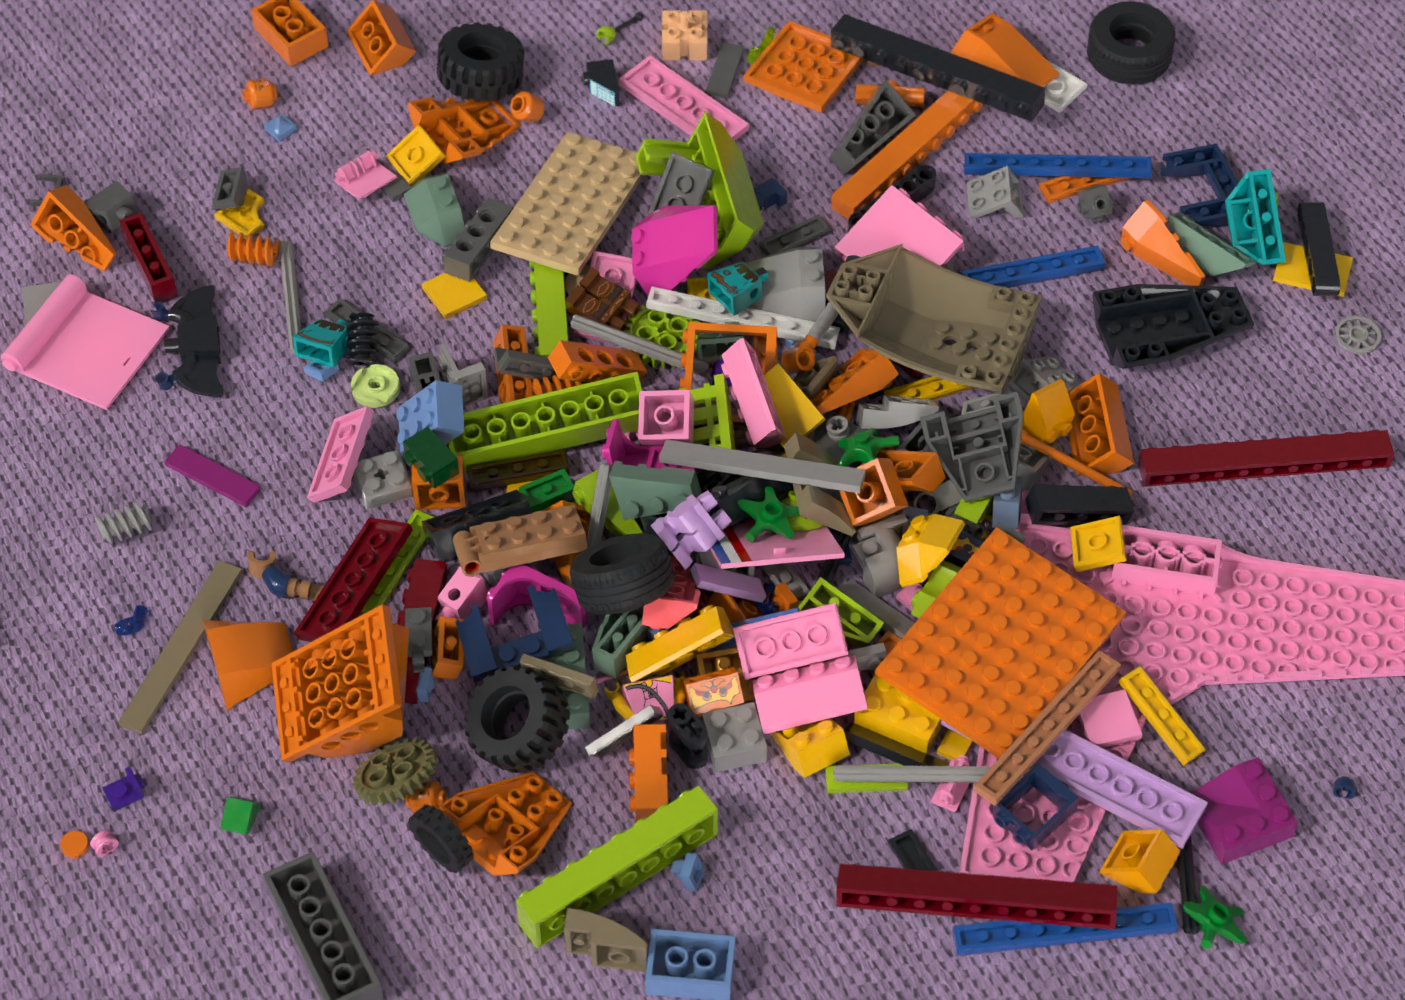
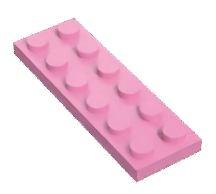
M651 55L619 78L620 87L690 136L705 111L722 123L734 141L749 130V123Z

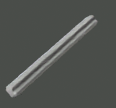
M287 240L281 241L279 245L291 354L295 355L293 335L301 331L293 246L292 242Z
M575 314L572 318L571 327L576 330L681 368L682 353L578 314ZM694 358L693 373L702 377L705 376L708 372L709 364Z
M837 765L834 768V779L841 782L977 783L992 766Z

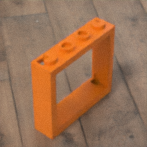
M688 322V329H683V344H687V350L681 356V368H685V378L680 377L679 389L692 390L696 332L767 336L765 375L776 365L777 327ZM732 414L733 424H746V422L742 423L739 415Z

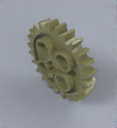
M406 738L402 743L397 739L394 745L390 746L387 743L385 744V749L377 748L375 755H367L368 761L360 762L362 768L355 770L356 776L352 777L354 781L352 785L360 800L363 799L365 804L371 802L372 806H375L380 802L384 806L387 801H391L394 804L397 798H401L404 801L408 793L415 795L414 790L416 788L423 789L422 783L431 781L429 775L436 773L434 768L438 766L436 761L438 758L430 743L427 744L424 739L419 742L418 738H414L410 742L409 738Z

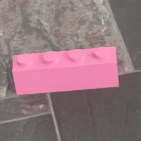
M744 338L739 339L722 354L724 363L721 364L725 377H730L732 386L729 387L733 399L739 402L740 408L737 409L742 423L746 422L749 431H746L745 434L751 446L754 445L756 448L766 449L787 440L755 349Z
M855 655L841 656L836 660L823 663L817 662L807 667L788 669L783 673L764 675L752 680L763 734L868 709Z

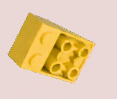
M831 718L770 733L793 768L803 778L850 755L844 729Z

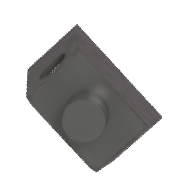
M115 181L84 202L98 225L112 231L121 227L119 220L139 213L132 195L118 181Z

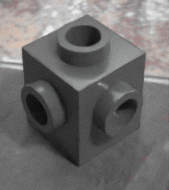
M1095 185L1077 190L1079 199L1077 207L1079 213L1084 218L1095 222L1106 219L1105 215L1113 213V198L1108 193L1107 185Z

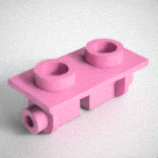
M960 755L955 760L951 759L948 766H970V760L968 757ZM940 782L930 803L956 812L970 782Z

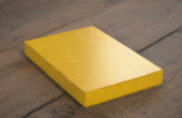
M1283 242L1286 262L1277 264L1273 281L1311 290L1303 246ZM1335 254L1340 278V292L1338 296L1344 297L1353 257Z
M779 363L764 375L787 440L780 442L783 447L795 432L806 437L826 420Z

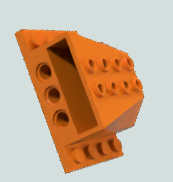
M382 604L271 663L282 761L290 763L306 754L333 758L368 753L403 736L409 628L392 623L389 606Z

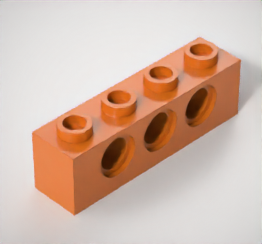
M502 324L493 340L494 349L498 347L528 353L525 327ZM496 365L500 404L533 396L530 378L500 373Z
M560 340L548 356L558 378L563 380L591 383L638 372L639 380L641 381L647 373L638 353L628 349Z

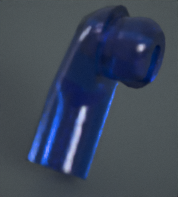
M765 583L763 588L766 598L763 602L756 601V605L763 615L777 613L780 610L779 604L775 606V601H771L775 587L772 584Z
M137 605L132 617L122 619L115 624V633L119 636H127L141 631L148 609L145 606Z

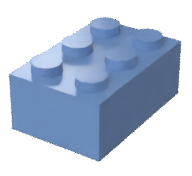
M435 380L398 407V443L400 444V453H404L403 441L427 426L445 445L464 432L462 385Z
M651 929L645 978L646 995L700 1000H730L736 936Z

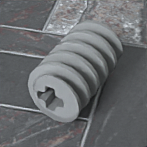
M144 501L143 507L138 502H134L133 511L125 505L123 514L118 509H114L113 518L108 512H105L104 521L99 516L94 517L103 543L104 539H106L110 545L113 544V536L123 541L124 532L130 538L133 537V529L142 534L143 525L149 531L152 530L151 519Z

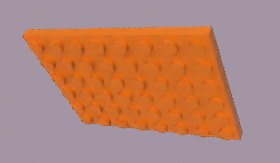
M996 527L875 670V675L999 759L1090 661L1124 619L1126 611Z

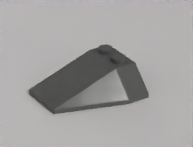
M1018 391L994 397V407L948 419L945 412L942 411L920 417L926 443L932 452L938 453L944 471L965 503L1013 491L1016 488L1024 418Z

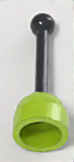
M637 12L635 17L615 28L608 25L603 26L597 30V37L600 41L606 37L607 42L604 44L608 45L616 38L617 31L637 20H643L644 15L641 12Z

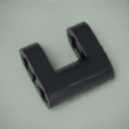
M682 703L673 705L668 711L669 744L689 768H702L708 761L707 749L705 747L707 743V729L689 706ZM689 749L696 755L700 754V759L697 760L695 757L691 759V751Z

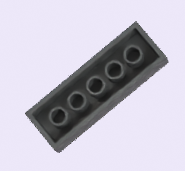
M314 851L263 873L266 890L320 1000H384L381 984Z

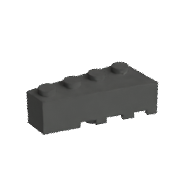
M887 80L873 92L829 157L844 175L916 116Z

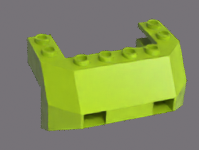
M705 111L688 142L645 138L635 158L640 175L663 176L671 152L680 154L715 170L702 204L717 206L718 252L701 267L709 269L743 250L759 233L764 221L741 149L722 123Z

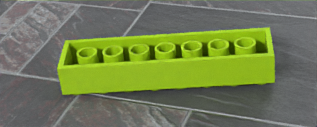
M638 372L463 413L464 432L449 442L450 451L455 456L462 455L464 472H467L466 467L547 453L606 439L607 428H610L613 419H619L623 433L636 432L639 426V393L642 391Z
M699 786L692 790L684 791L675 801L670 804H663L651 816L639 819L627 831L615 834L603 846L594 847L587 856L579 861L574 860L570 862L563 871L556 875L548 876L543 880L542 884L534 889L524 891L516 899L519 926L538 949L564 932L568 908L595 913L666 868L675 860L680 859L718 835V808Z

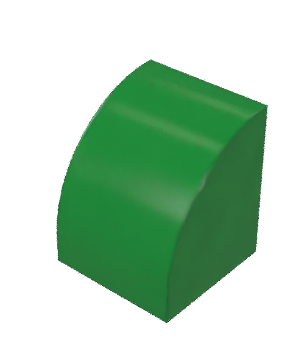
M227 797L220 829L247 835L252 829L261 802L239 797Z

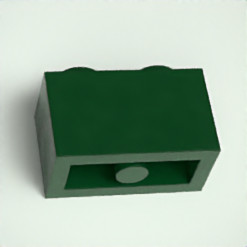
M428 426L403 441L404 460L409 466L413 465L417 469L420 478L424 482L428 481L434 489L459 474L458 458Z

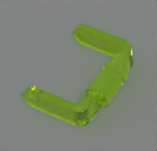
M773 27L767 29L763 41L757 48H751L746 60L748 63L753 65L771 43L776 32Z

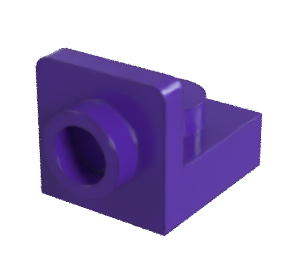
M130 766L125 768L126 777L102 787L114 812L144 798L141 789L145 788L144 782L139 773L134 775Z

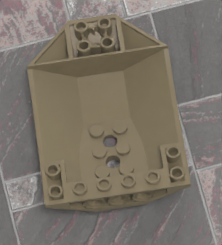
M903 244L842 263L827 292V299L856 337L882 356L930 376L1002 393L1014 380L1020 362L1027 350L1042 295L996 286L966 277L932 263L903 248ZM951 339L956 341L957 343H954L952 346H949L944 344L943 342L945 340Z

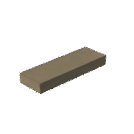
M523 654L520 659L521 667L526 666L552 680L560 688L590 698H595L599 692L595 677Z

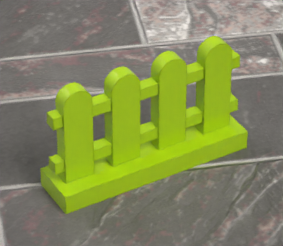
M724 373L714 375L715 385L704 383V387L690 390L694 397V406L701 404L706 406L694 409V426L707 423L706 427L694 429L693 444L709 443V446L736 450L729 386Z

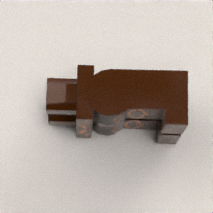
M593 267L579 282L580 286L577 285L565 299L566 313L571 316L578 314L623 332L627 327V321L621 317L626 314L631 318H635L640 311V304L631 298V291L626 288L623 289L620 285L600 276V272Z

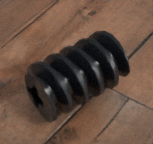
M366 312L349 314V318L352 321L348 324V327L352 331L347 333L350 340L346 345L350 350H347L345 354L349 358L345 361L346 363L353 365L376 363L375 359L369 357L377 353V350L370 348V346L378 344V341L372 339L371 336L378 335L379 332L372 329V327L380 324V322L373 320V314Z

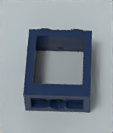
M1038 763L993 807L992 817L998 826L1009 830L1019 844L1027 846L1033 851L1077 810L1079 797ZM1033 787L1060 809L1035 833L1008 811Z

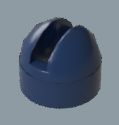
M1347 776L1336 779L1333 785L1334 796L1340 797L1338 790H1341L1340 788L1343 787V791L1348 792L1345 798H1353L1355 796L1354 781Z

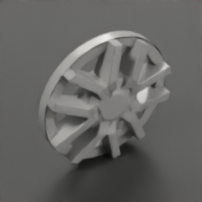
M1351 316L1338 323L1335 330V338L1344 350L1354 354H1364L1372 352L1378 347L1381 341V331L1370 319ZM1356 321L1357 325L1352 326L1351 322ZM1360 322H1363V323H1365V324H1367V325L1361 326V323H1360ZM1347 324L1348 328H1342V326ZM1371 327L1375 330L1371 332L1367 331ZM1339 332L1348 333V335H1340ZM1377 335V340L1373 339L1371 336ZM1366 341H1369V342L1372 343L1373 345L1370 346L1369 344L1366 343ZM1350 344H1357L1356 348L1351 347ZM1360 344L1365 348L1359 349Z

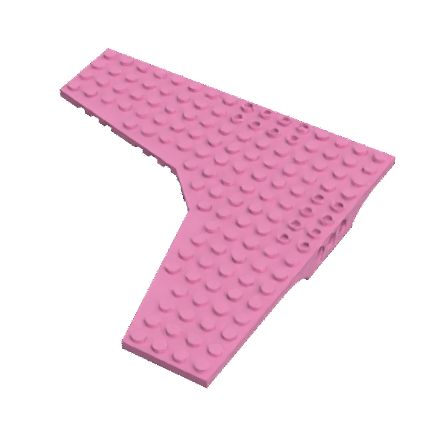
M1020 521L1018 529H1014L1026 535L1025 546L1126 611L1124 619L1099 648L1100 651L1121 664L1120 670L1097 695L1124 690L1118 681L1139 666L1142 667L1171 705L1204 685L1405 676V580L1264 559L1236 551L1222 544V540L1127 525H1123L1127 561L1076 572L1073 562L1070 529L1048 525L1020 523ZM1127 694L1142 731L1147 719ZM1077 716L1065 730L1086 740ZM1137 740L1103 747V749L1128 761ZM979 746L976 766H993L998 758ZM1033 787L1008 811L1035 833L1060 809ZM972 790L959 873L1075 882L1106 809L1077 795L1079 797L1077 810L1032 851L1027 846L1019 844L1009 830L997 825L992 817L994 805Z

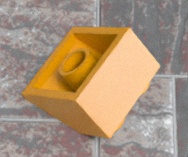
M1062 379L1033 392L1023 413L1022 428L1028 431L1027 434L1046 444H1052L1061 436L1065 437L1072 429L1071 422L1075 413L1065 382Z
M1163 829L1122 831L1099 873L1138 893H1157L1162 887L1168 872L1173 867L1180 850Z

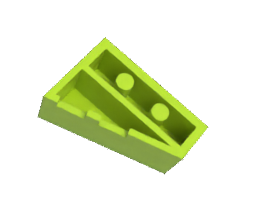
M820 577L799 605L800 611L837 603L846 643L861 648L870 646L881 631L884 622Z

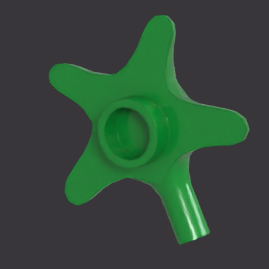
M870 428L865 432L856 434L854 437L842 438L838 441V446L844 449L845 453L839 460L838 466L846 467L856 461L866 464L877 459V454L883 448L899 446V437L878 438V430Z
M765 487V500L763 502L738 500V506L756 521L755 526L746 533L748 541L753 542L764 531H772L786 539L794 537V532L788 523V519L800 516L797 506L782 504L771 487Z
M1203 885L1200 886L1202 904L1184 902L1183 908L1185 912L1200 924V928L1204 932L1201 941L1203 948L1209 949L1212 947L1215 935L1239 944L1247 942L1246 936L1233 921V918L1244 914L1242 908L1223 905Z

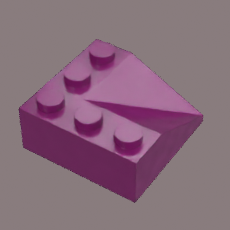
M1259 757L1235 765L1191 792V794L1208 802L1197 824L1221 865L1294 837L1298 821Z

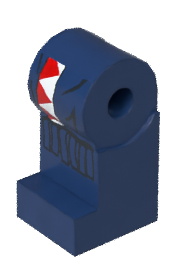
M774 178L754 188L761 215L764 210L774 204H777L779 207L787 204V191Z

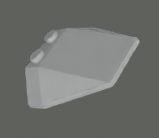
M795 247L743 262L752 271L763 267L769 277L767 281L762 283L761 299L748 308L816 322L825 309V279L821 247Z

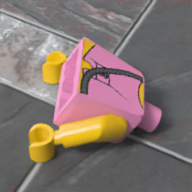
M669 672V676L625 684L621 690L619 683H615L616 690L609 691L607 687L604 688L606 698L612 702L616 711L625 720L647 706L653 705L660 707L664 714L662 718L653 724L668 723L670 707L678 703L683 704L685 701L686 693L683 683L685 673L681 672V677L675 678L672 676V672Z

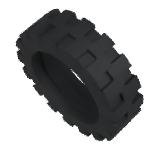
M425 804L409 818V829L414 833V838L417 842H420L425 852L427 851L441 866L446 867L447 871L458 873L473 859V849L468 844L469 841L466 836L461 834L459 827L455 826L448 816L445 817L443 812L439 809L436 810L434 806Z

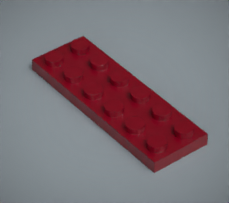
M368 518L296 628L294 634L298 640L312 642L359 616L412 533L413 529L409 523Z

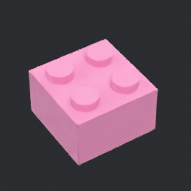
M690 390L640 391L638 440L642 446H664L666 439L693 443L694 397Z

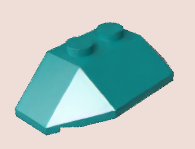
M1271 169L1249 171L1225 200L1232 247L1252 258L1261 266L1285 263L1286 259Z

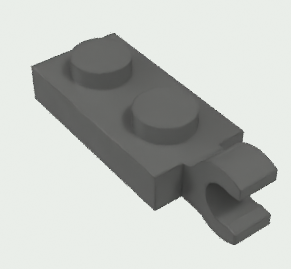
M405 608V627L409 628L408 657H412L414 673L425 672L424 657L432 656V608Z

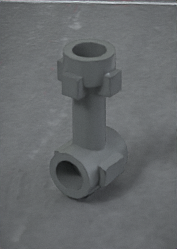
M958 505L951 506L942 514V516L963 520L965 523L964 532L972 534L977 539L981 538L984 533V527L981 522L976 524L954 514Z

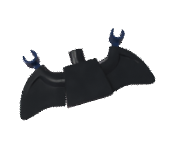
M208 285L186 294L170 310H167L162 302L154 303L157 310H151L157 321H163L168 317L170 321L178 323V338L164 339L166 354L179 352L182 364L172 371L170 376L166 372H160L155 376V380L157 383H160L159 386L163 390H170L173 382L176 381L185 390L198 395L209 397L223 396V389L216 374L217 366L221 364V353L216 314H212V303L215 296V287L213 285Z

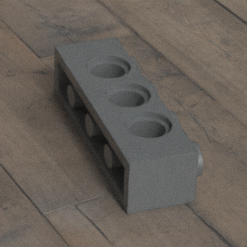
M490 198L482 206L480 205L472 220L467 221L462 233L458 234L451 247L444 251L442 256L444 273L470 282L493 252L491 240L513 210V206Z

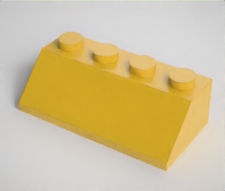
M709 605L699 611L700 615L692 620L690 617H687L676 623L677 628L670 632L668 629L663 630L653 636L655 640L647 644L641 642L631 648L632 652L625 655L631 683L659 678L693 660L696 654L706 653L735 637L733 627L724 609Z

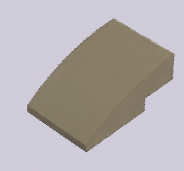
M568 908L564 926L567 953L591 955L592 966L646 973L648 953L647 943L613 920L587 911Z

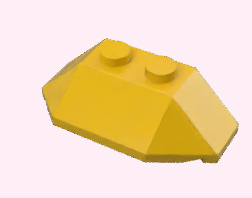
M932 514L925 517L920 515L911 521L909 528L903 534L896 548L899 581L902 587L921 583L927 579L928 573L935 569L951 551L965 526L963 520Z

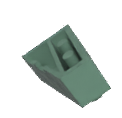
M615 461L609 475L624 520L663 514L669 511L673 512L691 494L695 498L702 494L695 470L671 467L657 469L649 468L646 464L632 466L624 465L621 461Z
M644 606L623 613L605 615L592 648L595 669L616 679L627 666L625 655L632 652L631 648L641 642H647L649 626L642 625Z

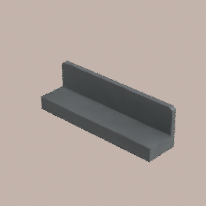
M498 347L494 349L497 370L500 373L530 379L537 378L539 381H542L543 377L546 376L550 383L552 376L557 375L548 357Z

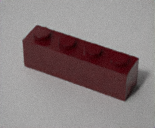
M142 212L119 220L124 241L154 302H164L178 297L174 277Z

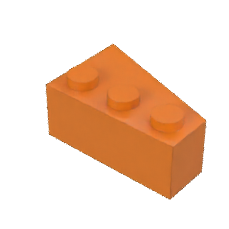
M666 724L633 725L634 749H629V765H634V772L629 773L630 789H635V796H630V812H636V821L651 816L660 806L668 804Z

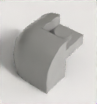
M892 528L875 530L874 537L852 545V552L863 569V582L868 590L878 598L902 588L899 581L896 550L901 539Z

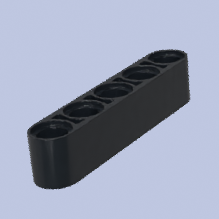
M921 165L892 186L898 190L900 188L905 190L909 194L910 200L917 203L934 191L937 172L930 165ZM887 190L849 217L847 233Z
M1300 202L1298 204V222L1313 296H1338L1340 292V278L1325 203Z

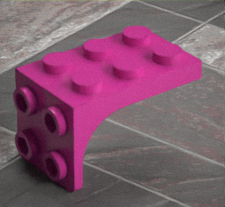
M613 419L610 428H607V441L602 446V456L604 460L607 459L608 465L613 466L615 461H621L624 465L632 466L646 464L649 468L657 469L671 467L695 470L696 475L698 468L660 463L659 455L663 446H642L630 441L622 432L619 419Z
M521 564L511 566L510 568L507 567L503 571L498 584L492 586L486 596L490 624L493 626L511 608L520 605L533 606L527 586H536V591L551 592V589L555 588L566 622L582 624V629L588 623L587 611L579 605L575 589L561 583L555 577H548L540 573L533 566Z

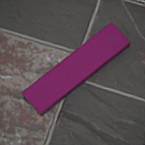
M180 444L164 461L165 466L244 507H247L261 491L260 485Z

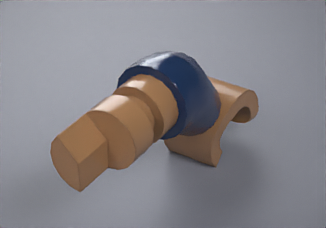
M248 551V570L250 574L256 578H263L270 593L277 597L287 599L288 596L296 597V595H299L300 599L315 601L324 587L323 585L313 584L312 581L302 580V582H299V579L292 578V575L286 574L276 565L275 551L269 552V559L257 560L255 559V552Z

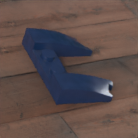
M1218 144L1163 154L1162 160L1167 162L1166 167L1161 168L1162 177L1205 175L1217 197L1214 200L1180 206L1179 211L1184 215H1189L1200 226H1229L1225 200L1237 186L1238 182Z
M527 586L541 629L539 632L491 647L477 603L470 607L472 613L462 622L459 620L455 622L475 683L482 681L489 674L495 675V671L504 667L507 669V667L512 665L521 667L520 659L523 654L545 660L575 650L555 588H552L551 592L536 591V586Z

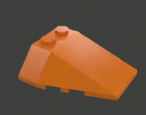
M427 97L408 102L414 129L421 125L446 155L441 161L442 164L480 155L521 126L496 99L491 102H487V100L475 102L473 99L455 101V98H447L446 101H435L434 97ZM489 103H492L514 126L509 124Z

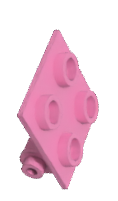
M373 150L371 152L366 151V153L359 156L360 159L356 157L354 162L349 161V163L339 167L335 173L336 178L333 180L355 198L361 200L382 186L387 185L396 179L397 176L376 161L378 155Z

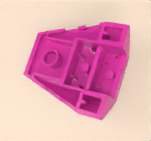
M714 205L664 206L648 214L632 229L633 275L647 296H649L651 287L675 291L674 287L680 282L685 283L689 279L688 274L695 268L700 269L718 252L717 206Z

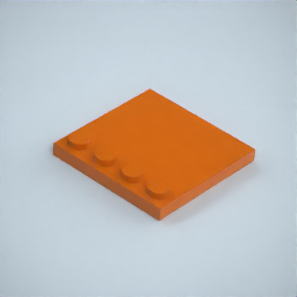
M788 21L743 75V81L776 96L822 113L864 59L831 47V36Z

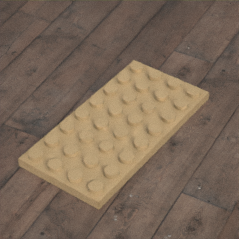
M566 132L491 240V249L579 276L644 177V175H640L635 156L637 152Z

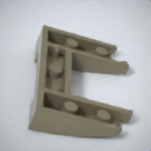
M797 432L784 445L787 458L838 465V462L823 447ZM793 483L800 516L850 536L855 534L856 530L852 526L845 505L842 502L821 491L820 487Z

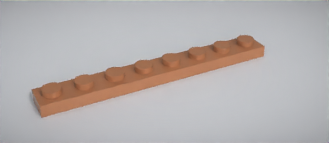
M1099 650L975 784L973 791L996 806L1117 674L1121 664Z

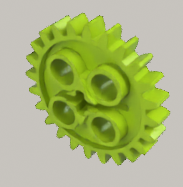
M641 305V312L635 318L627 317L628 323L624 332L674 351L686 353L687 344H683V329H688V322L700 323V321L647 309L644 305ZM697 332L695 337V353L698 352L697 338L699 333ZM638 353L640 359H643L644 366L652 362V368H655L657 364H661L662 369H665L666 364H668Z

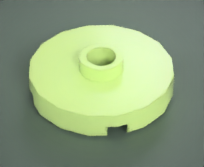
M373 364L369 368L364 369L363 367L355 373L351 381L352 394L355 400L363 406L372 408L383 407L392 403L399 395L400 381L397 373L392 368L386 365Z

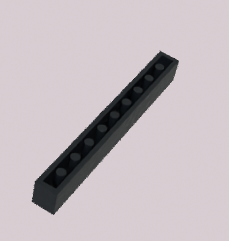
M844 14L831 29V47L1019 118L1032 122L1045 105V88L849 15Z

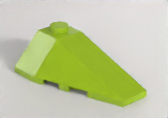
M598 470L577 480L573 488V496L579 505L582 504L589 514H591ZM611 485L604 526L617 537L643 533L634 518L623 519L613 486Z

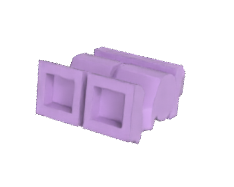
M708 490L697 498L691 494L673 512L669 511L664 518H658L650 525L685 570L693 561L690 558V553L693 551L706 552L717 540H721L725 536L722 530L732 522L722 508L710 517L707 512L715 507L718 502Z

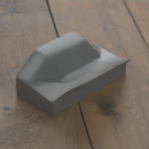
M242 167L221 170L211 210L236 208L244 205L248 187L246 173Z

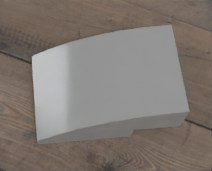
M884 395L883 405L858 402L856 422L861 429H886L904 426L920 421V417L938 412L939 405L931 399Z

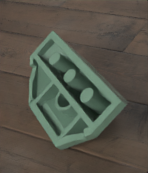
M441 173L424 177L404 194L414 227L423 236L440 243L441 246L448 247L454 243L455 237L465 229L461 208L448 174Z
M1181 212L1169 214L1167 219L1171 234H1177L1180 239L1178 242L1183 252H1189L1206 275L1215 276L1254 266L1255 260L1235 249Z

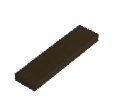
M565 449L466 467L471 492L534 481L561 469H565L567 474H570Z

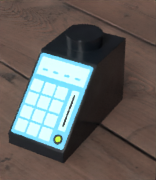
M613 59L586 62V72H582L584 86H589L591 94L614 106H620V91Z

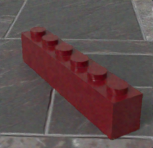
M415 559L414 567L409 568L408 583L410 584L409 588L404 589L402 603L404 604V609L398 612L397 625L405 627V608L431 607L433 640V630L437 623L435 617L439 614L441 606L438 596L444 589L448 576L446 562ZM429 656L424 657L425 667ZM412 657L407 658L405 703L418 704L417 685L420 672L414 673Z

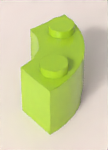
M942 560L935 569L930 571L927 577L929 580L925 586L913 596L911 615L920 618L960 571L961 567Z

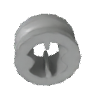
M834 416L827 421V433L832 440L839 441L842 438H847L850 434L849 424L845 417Z

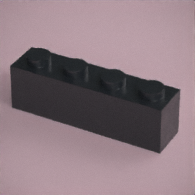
M1038 484L1033 485L1025 499L1031 523L1037 525H1081L1115 516H1120L1122 525H1127L1134 513L1127 487Z

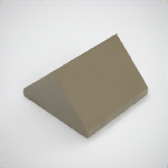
M832 356L815 360L811 370L797 372L792 380L811 401L817 393L829 388L827 382L831 378L837 377L838 359Z

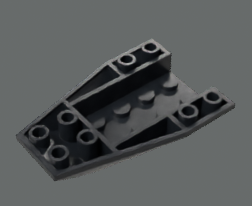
M1135 284L1093 291L1092 294L1098 334L1111 365L1123 369L1171 361L1241 333L1254 325L1237 287Z

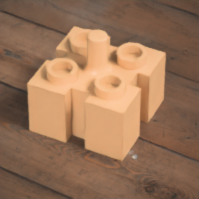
M680 10L662 11V60H680V56H689V60H707V10H689V13L687 11L680 13Z

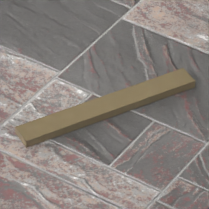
M220 560L218 561L118 721L120 727L142 735L144 734L205 635L203 620H214L242 575V568Z

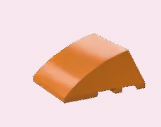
M203 620L227 711L242 700L250 698L264 687L273 684L271 663L293 652L285 623Z

